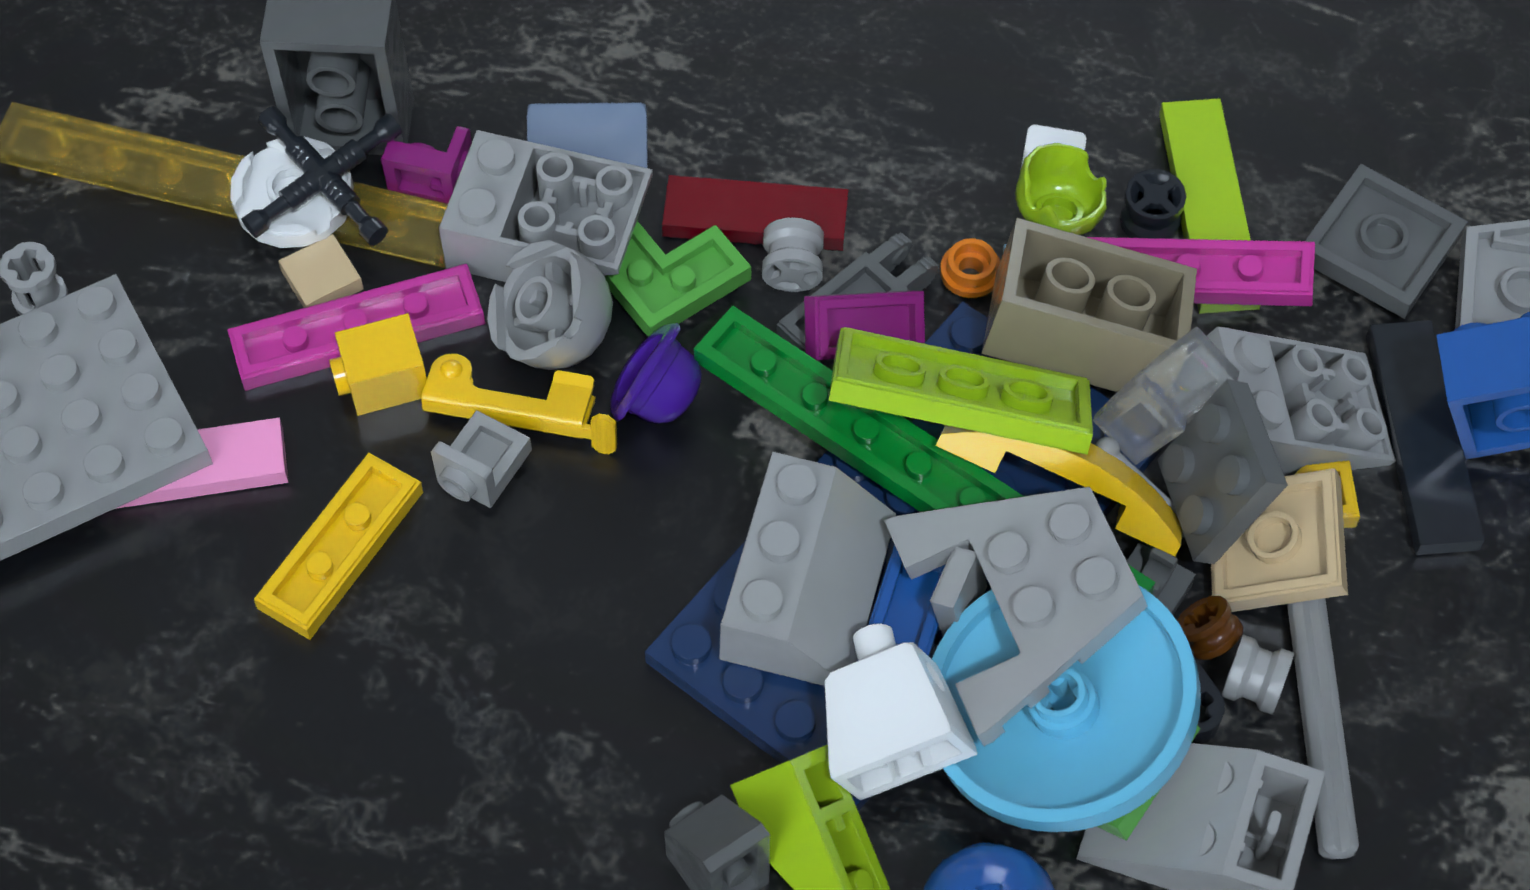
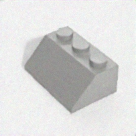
M772 452L721 622L719 659L825 686V680L830 672L857 662L858 658L853 635L868 624L891 538L885 520L896 516V513L837 467Z

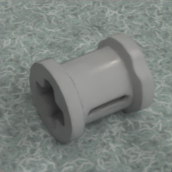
M23 242L3 254L0 260V276L10 290H12V303L19 315L68 295V289L63 279L56 274L55 258L43 244ZM33 258H36L41 271H38ZM27 293H30L32 300L35 304L34 306L32 305Z

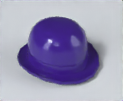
M678 323L667 324L654 331L627 360L616 380L611 395L610 410L615 421L622 420L628 412L656 424L669 423L680 417L693 402L701 385L702 373L699 363L694 359V356L675 339L681 330Z

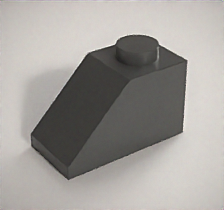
M720 795L706 805L699 801L685 807L674 816L669 824L670 828L664 832L666 856L690 890H760L769 884V832L760 821L724 795Z

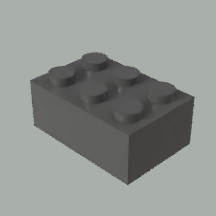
M267 0L260 45L276 106L286 117L287 126L297 136H305L325 142L337 151L351 139L358 141L372 131L376 121L389 113L395 118L402 129V134L396 137L394 141L408 144L414 95L396 0ZM381 142L366 154L383 155L388 142Z

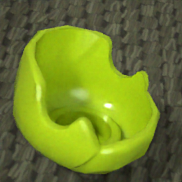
M1058 142L1037 146L1024 159L1015 192L1017 206L1027 221L1083 235L1090 232L1104 217L1106 211V178H1096L1092 174L1088 165V154L1081 148Z

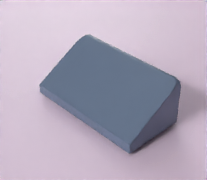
M644 103L529 104L527 107V141L647 168V106Z

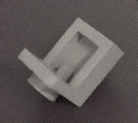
M476 410L451 446L439 441L431 451L437 481L448 494L461 501H469L472 498L491 508L532 451L530 437Z

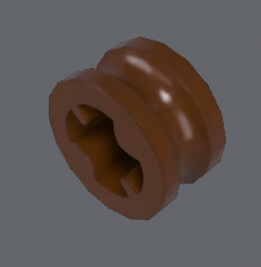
M1209 596L1196 601L1186 608L1177 619L1189 642L1193 656L1197 660H1208L1220 656L1231 649L1242 636L1244 628L1237 616L1231 614L1232 610L1229 603L1221 596Z

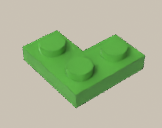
M637 221L619 274L604 275L609 284L610 292L648 337L664 325L681 323L750 281L751 265L716 225L665 255Z

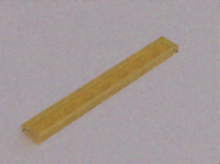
M15 102L11 103L0 125L1 163L237 218L230 199L231 178L241 160L246 156ZM353 182L354 192L360 197L362 208L370 216L379 218L388 228V234L380 243L371 246L360 235L359 226L348 215L344 224L332 233L339 243L445 268L439 227L447 209V203Z

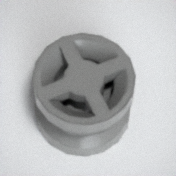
M783 218L767 225L764 229L763 247L768 255L762 262V278L766 284L786 292H800L814 288L822 281L823 262L817 256L823 250L824 232L821 227L810 220L802 218Z
M1242 635L1221 694L1222 697L1231 701L1240 698L1254 701L1259 711L1273 715L1287 678L1294 652L1282 648L1271 652L1260 648L1256 639Z

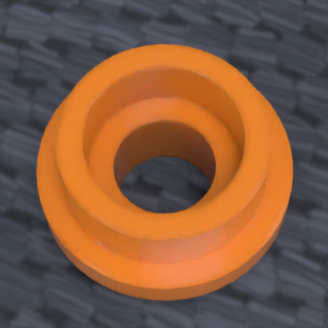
M974 238L963 239L948 249L941 260L940 276L942 282L951 292L961 297L978 298L985 296L993 291L1000 259L988 243ZM974 269L980 274H967L962 272V270Z

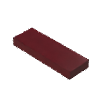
M669 175L662 233L663 237L692 239L716 225L730 242L763 245L764 229L768 224L783 218H802L810 220L821 227L824 232V250L843 251L848 189Z

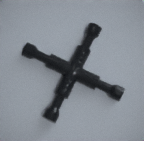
M276 106L265 109L260 114L258 123L268 134L276 135L286 146L285 153L304 174L278 192L280 197L263 209H254L242 217L241 220L247 230L255 238H258L269 230L271 222L288 209L294 212L301 205L322 192L342 215L348 214L359 226L360 235L369 245L373 246L380 243L387 236L388 228L379 218L370 216L362 208L360 197L341 177L366 160V153L381 142H391L402 134V129L395 118L387 113L376 121L372 131L358 141L351 139L324 159L304 136H297L287 126L286 117Z

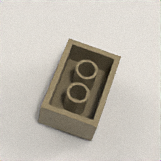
M1016 218L996 272L982 354L1009 362L1085 377L1087 380H1090L1091 385L1165 405L1189 352L1197 268Z

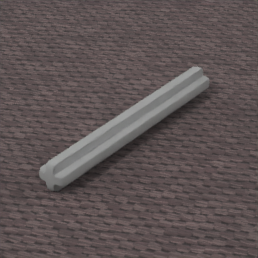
M1326 599L1287 604L1307 763L1309 767L1325 771L1314 812L1319 853L1326 859H1346L1354 856L1359 847Z

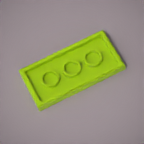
M847 327L840 329L829 401L1088 455L1093 436L1090 380H1087V378Z

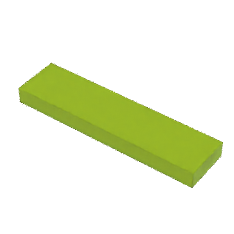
M1220 98L1163 102L1159 117L1170 171L1184 185L1187 196L1181 214L1184 239L1251 240ZM1197 303L1199 314L1260 309L1261 306Z

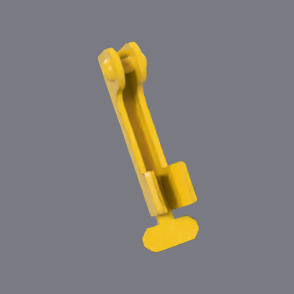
M459 354L442 355L431 366L421 396L423 411L470 419L474 412L478 410L507 426L579 439H591L592 448L602 454L609 455L616 451L617 448L616 421L613 418L599 413L593 416L591 424H588L596 398L592 395L595 383L592 376L557 370L554 372L547 400L481 389L474 386L471 363L466 357Z

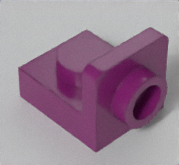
M457 126L447 152L438 151L424 143L407 144L394 140L388 142L381 157L388 193L448 206L472 144L470 129Z

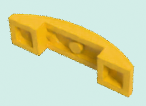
M945 425L938 439L937 447L993 473H996L1005 452L1008 451L1081 486L1090 487L1092 491L1121 504L1115 526L1116 530L1173 556H1176L1181 546L1182 528L1178 517L1161 495L1124 462L1092 443L1090 444L1088 455L948 425Z

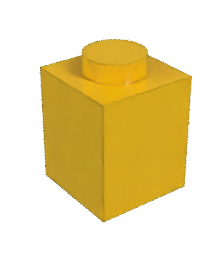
M408 313L335 332L341 356L329 359L338 395L351 393L357 416L421 399L427 378Z

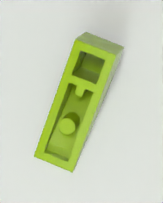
M828 744L730 785L739 807L760 821L769 832L770 865L794 890H890L851 793L831 779Z

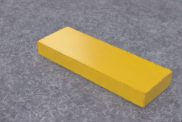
M368 453L256 595L254 601L257 609L311 640L423 494L421 482L373 454Z

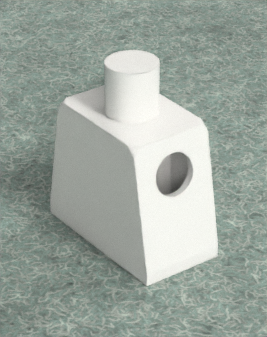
M873 624L859 629L853 635L858 661L830 672L825 680L828 756L831 779L861 801L978 755L975 743L936 663L913 642H904L896 645L893 630L886 624Z

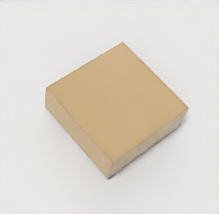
M334 234L278 260L281 272L303 308L350 296L364 290L361 277Z

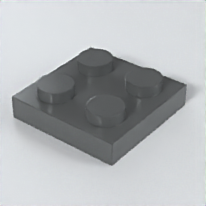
M1360 164L1304 242H1315V270L1405 319L1462 236L1468 221Z
M1226 379L1157 459L1192 559L1195 562L1215 564L1288 486L1250 387L1245 382Z

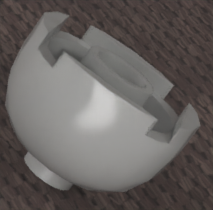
M551 240L529 244L513 255L506 264L513 271L508 276L504 287L495 284L491 292L487 317L491 340L497 348L506 351L510 358L534 368L554 370L577 365L592 355L603 341L610 325L613 300L609 284L594 262L582 253Z

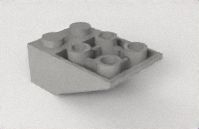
M477 130L439 227L446 269L467 263L472 275L506 282L508 276L513 271L506 264L513 255L531 243L551 240L585 255L594 262L603 275L619 274L653 176V169Z
M1219 326L1188 352L1177 377L1187 424L1226 379L1248 383L1284 476L1295 475L1305 465L1350 461L1351 470L1390 466L1396 461L1366 353Z
M1191 743L1181 765L1170 780L1160 789L1127 841L1097 826L1085 829L1076 859L1168 890H1294L1325 771L1260 750Z

